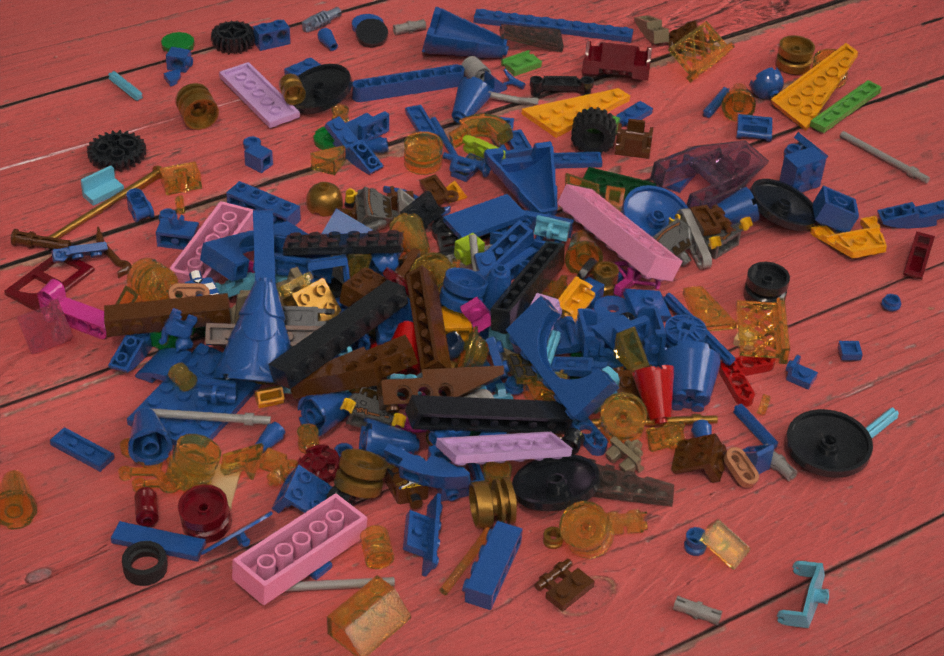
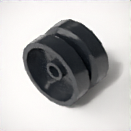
M765 261L753 264L748 269L744 288L746 301L759 309L770 310L781 307L786 300L790 282L788 271L783 266L773 262Z

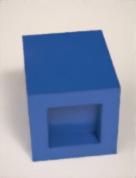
M171 47L166 54L167 70L180 69V72L186 73L193 65L191 50Z

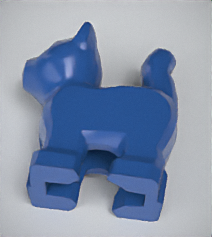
M173 308L170 317L164 324L159 343L161 345L165 344L168 340V335L178 337L175 343L177 353L178 351H185L193 347L190 336L193 326L197 322V317L189 314L187 319L183 321L181 320L182 312Z

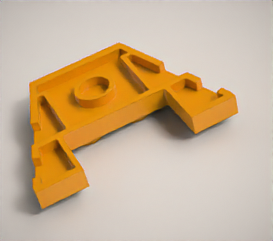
M876 216L861 218L860 225L864 229L835 234L827 225L811 227L810 234L851 258L877 255L878 253L886 252L887 248Z

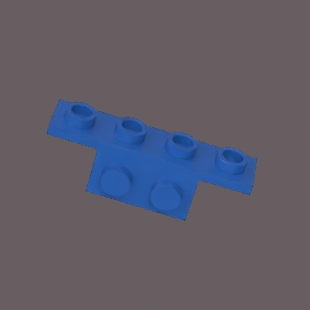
M439 493L427 505L426 516L409 510L405 519L403 550L423 557L422 576L425 577L432 569L434 570L439 562L437 549L440 545V539L438 535L441 528L440 514L443 508L441 494Z

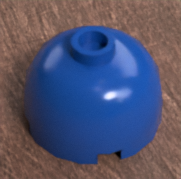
M770 67L756 75L757 79L754 82L751 80L749 83L752 92L758 98L772 99L781 92L784 86V79L778 68L774 70L773 67Z

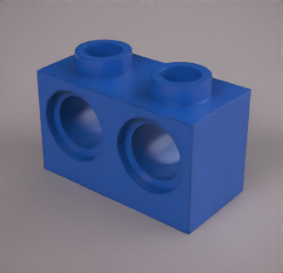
M284 19L253 26L254 43L259 51L291 44L290 27Z

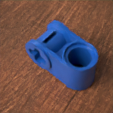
M137 188L128 190L126 193L127 205L134 221L137 223L143 218H153V207L143 191Z

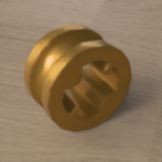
M548 527L545 529L543 544L549 549L560 548L563 544V531L558 527Z

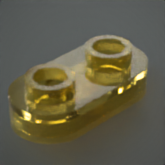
M309 271L278 287L279 296L282 295L283 298H286L294 293V288L300 286L303 289L311 285V279L314 278Z

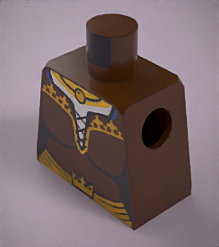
M392 464L388 465L384 481L397 504L409 503L412 509L422 507V500L428 498V486L400 478L399 468Z

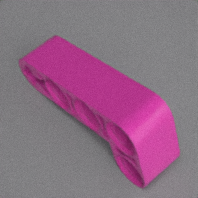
M50 280L38 292L40 310L45 318L99 339L107 337L104 311L67 298L64 286L58 280Z

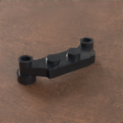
M532 76L530 78L532 96H540L543 91H578L583 96L591 94L594 79L588 76L578 79L577 76H544L543 78Z

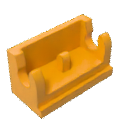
M575 276L559 297L560 307L562 308L561 318L571 316L576 323L577 310L579 308H587L596 296L595 292L591 290L593 286L590 283Z

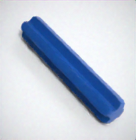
M723 87L703 110L704 117L710 118L730 95V88Z
M743 404L734 407L733 412L764 445L773 444L774 449L778 447V441Z

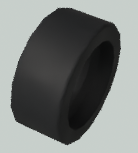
M140 541L129 546L122 555L123 573L132 584L148 586L157 583L167 572V556L164 548L158 543ZM142 557H153L158 560L155 566L146 570H138L131 566L135 560Z

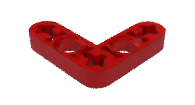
M761 352L735 357V361L730 366L723 361L721 362L719 374L738 405L743 404L745 407H749L753 404L755 392L745 376L772 371L776 360L773 354ZM742 364H750L752 367H745ZM732 381H739L742 384L736 385Z

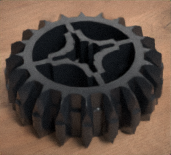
M238 20L219 23L211 32L213 48L228 54L247 52L248 49H252L255 42L253 27L248 23L245 24L244 21L239 22Z

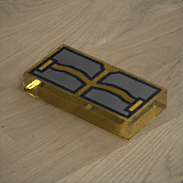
M520 353L508 354L507 360L516 384L536 383L537 374L531 368L533 364L524 359Z

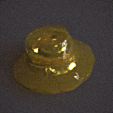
M475 326L467 336L464 351L458 359L457 368L483 366L489 352L487 341L479 335L478 326Z

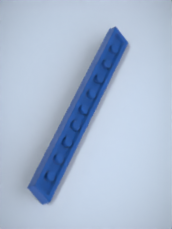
M476 9L473 23L628 43L632 42L634 30L628 27L583 23L580 21L520 15L486 9Z

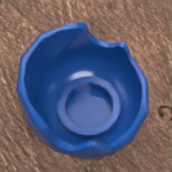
M371 253L373 262L382 273L387 267L393 271L399 267V258L396 253Z

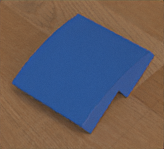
M176 348L161 349L135 374V377L153 383L156 379L168 383L192 358L191 351L185 350L176 353Z

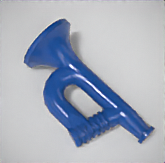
M446 152L443 153V159L451 161L449 167L451 172L472 173L479 169L483 177H487L491 171L485 159L478 161Z

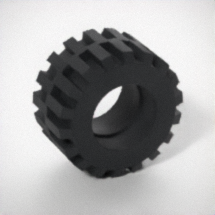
M589 107V110L585 108L582 110V113L578 112L577 116L574 117L571 140L575 147L578 146L579 151L600 152L601 154L603 151L606 153L609 151V148H612L616 136V120L613 118V115L611 113L607 114V110L604 109L602 111L599 107L597 109ZM588 129H597V130H599V131H601V132H600V133H597V134H594V133L588 132L587 130H588Z

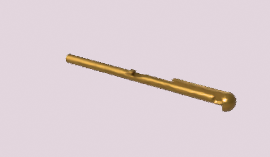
M159 165L153 166L151 173L48 237L61 238L126 197L128 190L133 188L142 190L157 179H161L165 174L164 169Z

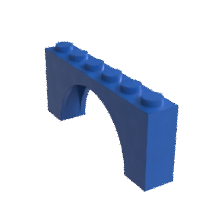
M289 221L273 225L274 235L287 237V235L294 232H299L301 235L308 234ZM253 230L204 242L200 260L230 281L246 278L250 260L243 254L254 251Z
M540 296L506 329L510 335L509 340L515 346H519L522 357L533 364L531 366L532 370L537 375L543 377V384L549 390H553L556 401L567 408L565 410L566 414L572 420L577 419L584 422L619 389V386L607 372L600 368L590 375L579 379L569 380L557 376L548 361L547 341L554 323L561 314L549 300Z

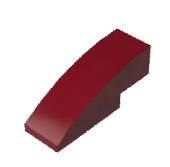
M916 231L903 275L923 279L935 236Z

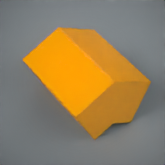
M281 385L255 390V401L258 409L284 403L285 397Z

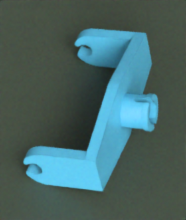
M796 561L792 566L795 574L813 577L809 585L803 612L780 610L777 613V621L787 626L809 628L818 603L828 604L829 589H822L825 577L823 563Z

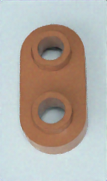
M177 283L170 287L168 296L169 299L177 298V294H181V298L194 297L197 294L204 296L210 295V291L206 285L201 283Z
M732 447L725 453L724 463L738 484L745 488L753 487L759 479V473L745 452L738 447Z

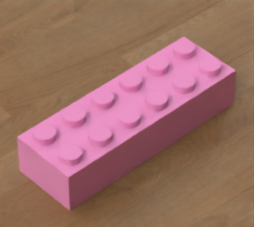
M220 201L169 268L170 287L177 283L190 281L189 273L195 270L201 272L202 278L211 277L214 283H216L221 274L200 260L203 243L253 230V209Z
M335 493L234 558L232 579L262 605H265L366 537L367 517Z

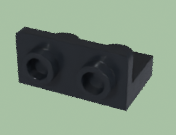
M425 191L400 211V214L409 230L422 232L428 228L430 223L438 220L446 210L444 207L438 206L430 191Z

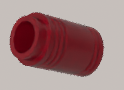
M150 487L138 489L134 495L136 522L141 526L149 527L156 524L159 519L157 493Z

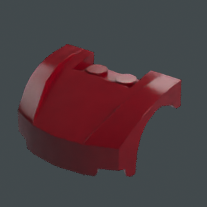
M587 41L582 73L632 76V79L648 81L652 48L648 47L647 51H640L638 46L600 42L599 46H592L591 41Z

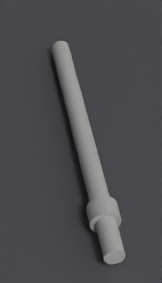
M845 131L841 132V138L906 172L909 177L917 178L924 183L929 182L930 177L919 172V169L916 167H910Z
M152 409L158 418L244 423L246 426L271 424V416L254 415V413L242 415Z
M395 578L300 581L285 592L395 586Z

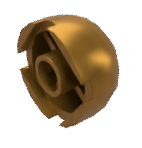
M330 182L314 184L307 193V210L312 214L314 212L320 213L321 217L332 216L337 208L343 207L340 189Z

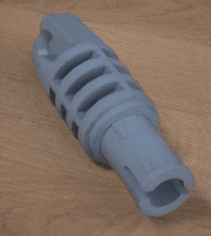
M335 7L329 11L323 10L310 16L302 22L303 31L310 32L330 24L331 20L342 15L340 8Z

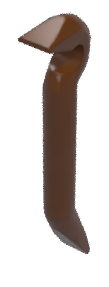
M97 227L96 234L97 243L104 242L99 227ZM107 245L108 249L104 253L116 266L122 267L117 272L118 278L129 273L132 268L131 263L121 260Z

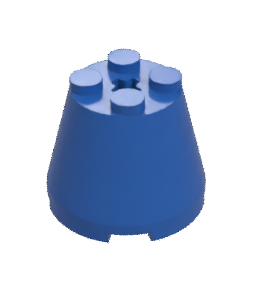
M678 341L676 346L670 348L663 347L658 354L659 368L662 369V365L674 366L672 409L679 411L683 408H689L694 412H702L704 407L710 402L719 372V351L715 352L709 348V344L699 341Z

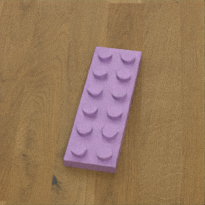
M249 62L219 72V78L269 128L300 118V112L293 105L286 103L283 95Z
M552 432L437 438L436 447L454 464L464 466L466 463L485 464L486 462L493 461L504 463L508 460L523 462L525 459L538 461L543 460V458L562 459V457H569L572 454V448Z

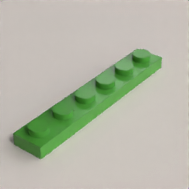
M867 80L812 119L810 126L819 132L825 133L881 93L882 87Z

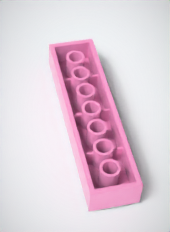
M566 184L557 202L563 208V212L572 215L574 221L583 224L585 230L594 233L596 239L606 243L608 249L617 252V256L629 262L628 265L631 268L640 271L642 277L649 280L655 278L661 282L664 280L673 281L683 262L594 190Z

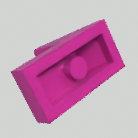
M478 297L460 306L462 313L472 323L476 334L491 326V312Z

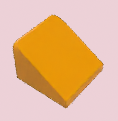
M455 180L446 187L448 191L454 190L458 192L459 198L457 201L467 198V195Z

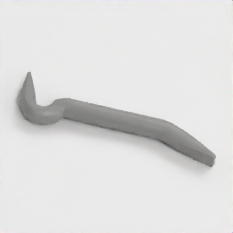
M491 92L490 99L517 104L537 105L539 101L538 98H524Z

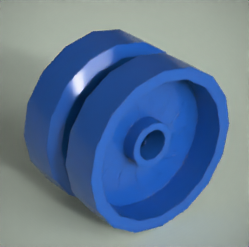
M456 267L450 268L445 272L443 286L439 294L440 302L448 309L462 313L460 306L475 297H478L483 303V296L486 293L488 281L480 273L473 270Z

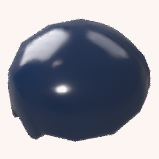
M456 331L446 334L450 361L459 358L464 351V340Z

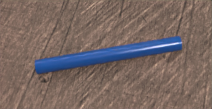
M432 117L430 120L439 132V137L449 154L458 155L437 118Z

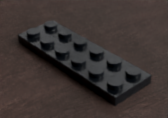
M376 230L368 231V233L350 231L345 234H340L337 231L330 232L329 234L311 232L305 235L294 232L286 237L283 246V256L402 253L404 237L403 232L398 230H389L384 233H379Z

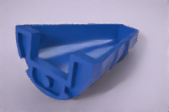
M435 7L422 52L439 55L476 56L477 58H502L503 55H507L509 46H506L507 39L445 9Z
M551 141L534 143L531 155L502 159L504 155L502 148L485 150L484 158L489 168L526 210L556 216L558 200L554 167V147Z
M261 277L259 281L254 282L239 312L240 317L228 338V343L215 368L214 379L276 383L272 379L268 364L291 348V343L284 322L286 318L277 286L272 282V279Z

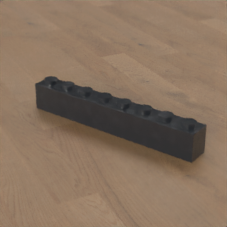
M546 241L491 307V330L502 334L508 333L506 329L530 306L536 293L541 294L565 264L564 243Z
M390 280L385 281L268 364L273 381L291 389L407 305L408 299L405 286Z
M412 395L405 410L412 429L512 433L552 432L554 434H564L573 422L565 412L567 408L557 401Z

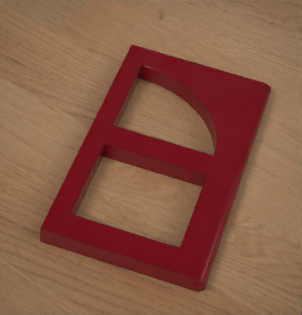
M52 256L4 290L5 295L37 313L41 312L38 293H26L19 290L34 279L44 284H47L52 279H56L44 273V271L55 264ZM66 258L64 263L78 269V271L61 282L65 293L95 271L94 267L81 260Z

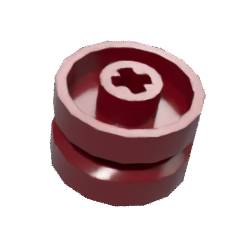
M202 484L185 491L179 499L178 511L185 535L206 540V543H210L224 537L229 531L232 519L227 496L222 489L214 485Z

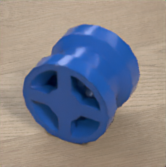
M699 527L690 528L686 533V540L684 542L685 551L692 556L703 555L707 548L708 533Z

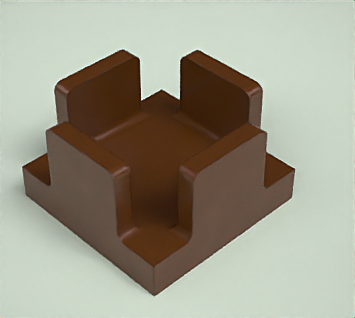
M628 119L627 129L625 130L622 129V123H619L614 155L649 159L654 127H650V131L645 132L644 120Z

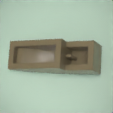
M650 15L634 17L638 28L650 42L654 44L669 42V29L662 27L661 19Z

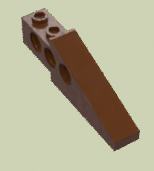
M403 335L369 350L361 347L334 358L296 384L290 391L293 398L298 399L308 395L328 394L378 385L380 379L416 365L418 362L412 345L406 335Z
M504 366L422 369L417 378L381 380L377 385L379 410L395 413L399 409H406L411 396L418 395V391L424 392L426 396H440L439 390H442L449 397H464L499 380L505 374ZM397 393H403L406 400L399 399Z

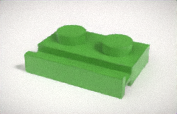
M527 50L501 59V65L505 66V69L515 77L541 68L542 61Z

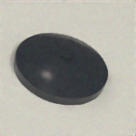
M323 64L301 73L298 77L305 89L306 97L302 103L293 106L302 114H314L328 110L340 103L349 94L353 85L348 69L339 64Z
M759 179L751 186L750 191L754 196L751 199L753 205L757 204L758 212L768 220L781 227L795 231H807L815 225L813 203L796 188L773 179Z
M817 409L804 412L792 420L786 434L787 450L796 463L812 473L825 477L840 478L860 472L869 463L873 451V441L868 430L853 417L834 410Z
M571 454L569 457H562V459L543 458L540 461L533 460L519 469L512 480L516 500L524 507L537 511H560L578 506L594 496L601 483L597 465L586 457Z

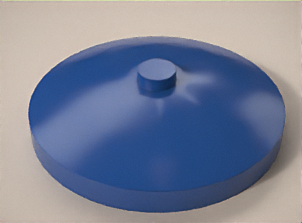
M647 185L637 187L627 195L622 204L621 213L653 237L669 225V217L675 220L677 211L688 208V206L673 192L662 187Z

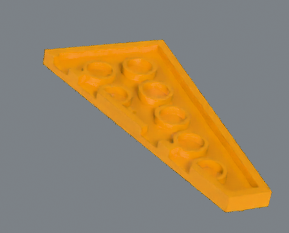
M845 43L771 99V104L803 130L807 131L811 120L818 115L858 57V51Z
M616 88L522 108L521 114L557 138L572 130L574 117L577 116L578 112L582 113L583 109H589V107L597 109L599 107L600 110L603 111L605 109L609 112L629 102L630 95Z

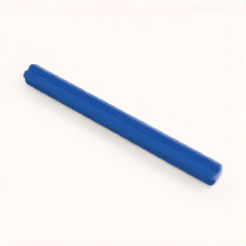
M666 293V296L663 297L665 303L677 315H692L671 293ZM707 330L705 343L709 344V348L715 352L719 351L720 359L728 366L732 365L735 357Z

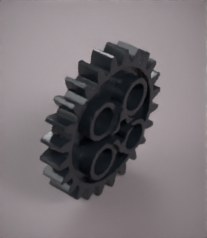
M112 130L111 134L105 132L104 136L99 134L98 138H93V142H89V146H87L89 162L93 163V166H98V169L112 166L114 171L116 169L122 171V168L129 170V166L136 167L135 163L140 164L141 160L145 159L144 155H146L144 139H140V135L135 136L134 132L129 134L128 131L122 133L119 130L118 133H115Z

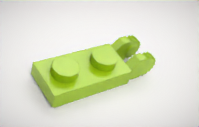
M471 135L463 137V143H465L463 150L467 154L471 153L484 158L485 150L498 148ZM503 150L504 155L502 159H506L505 150Z

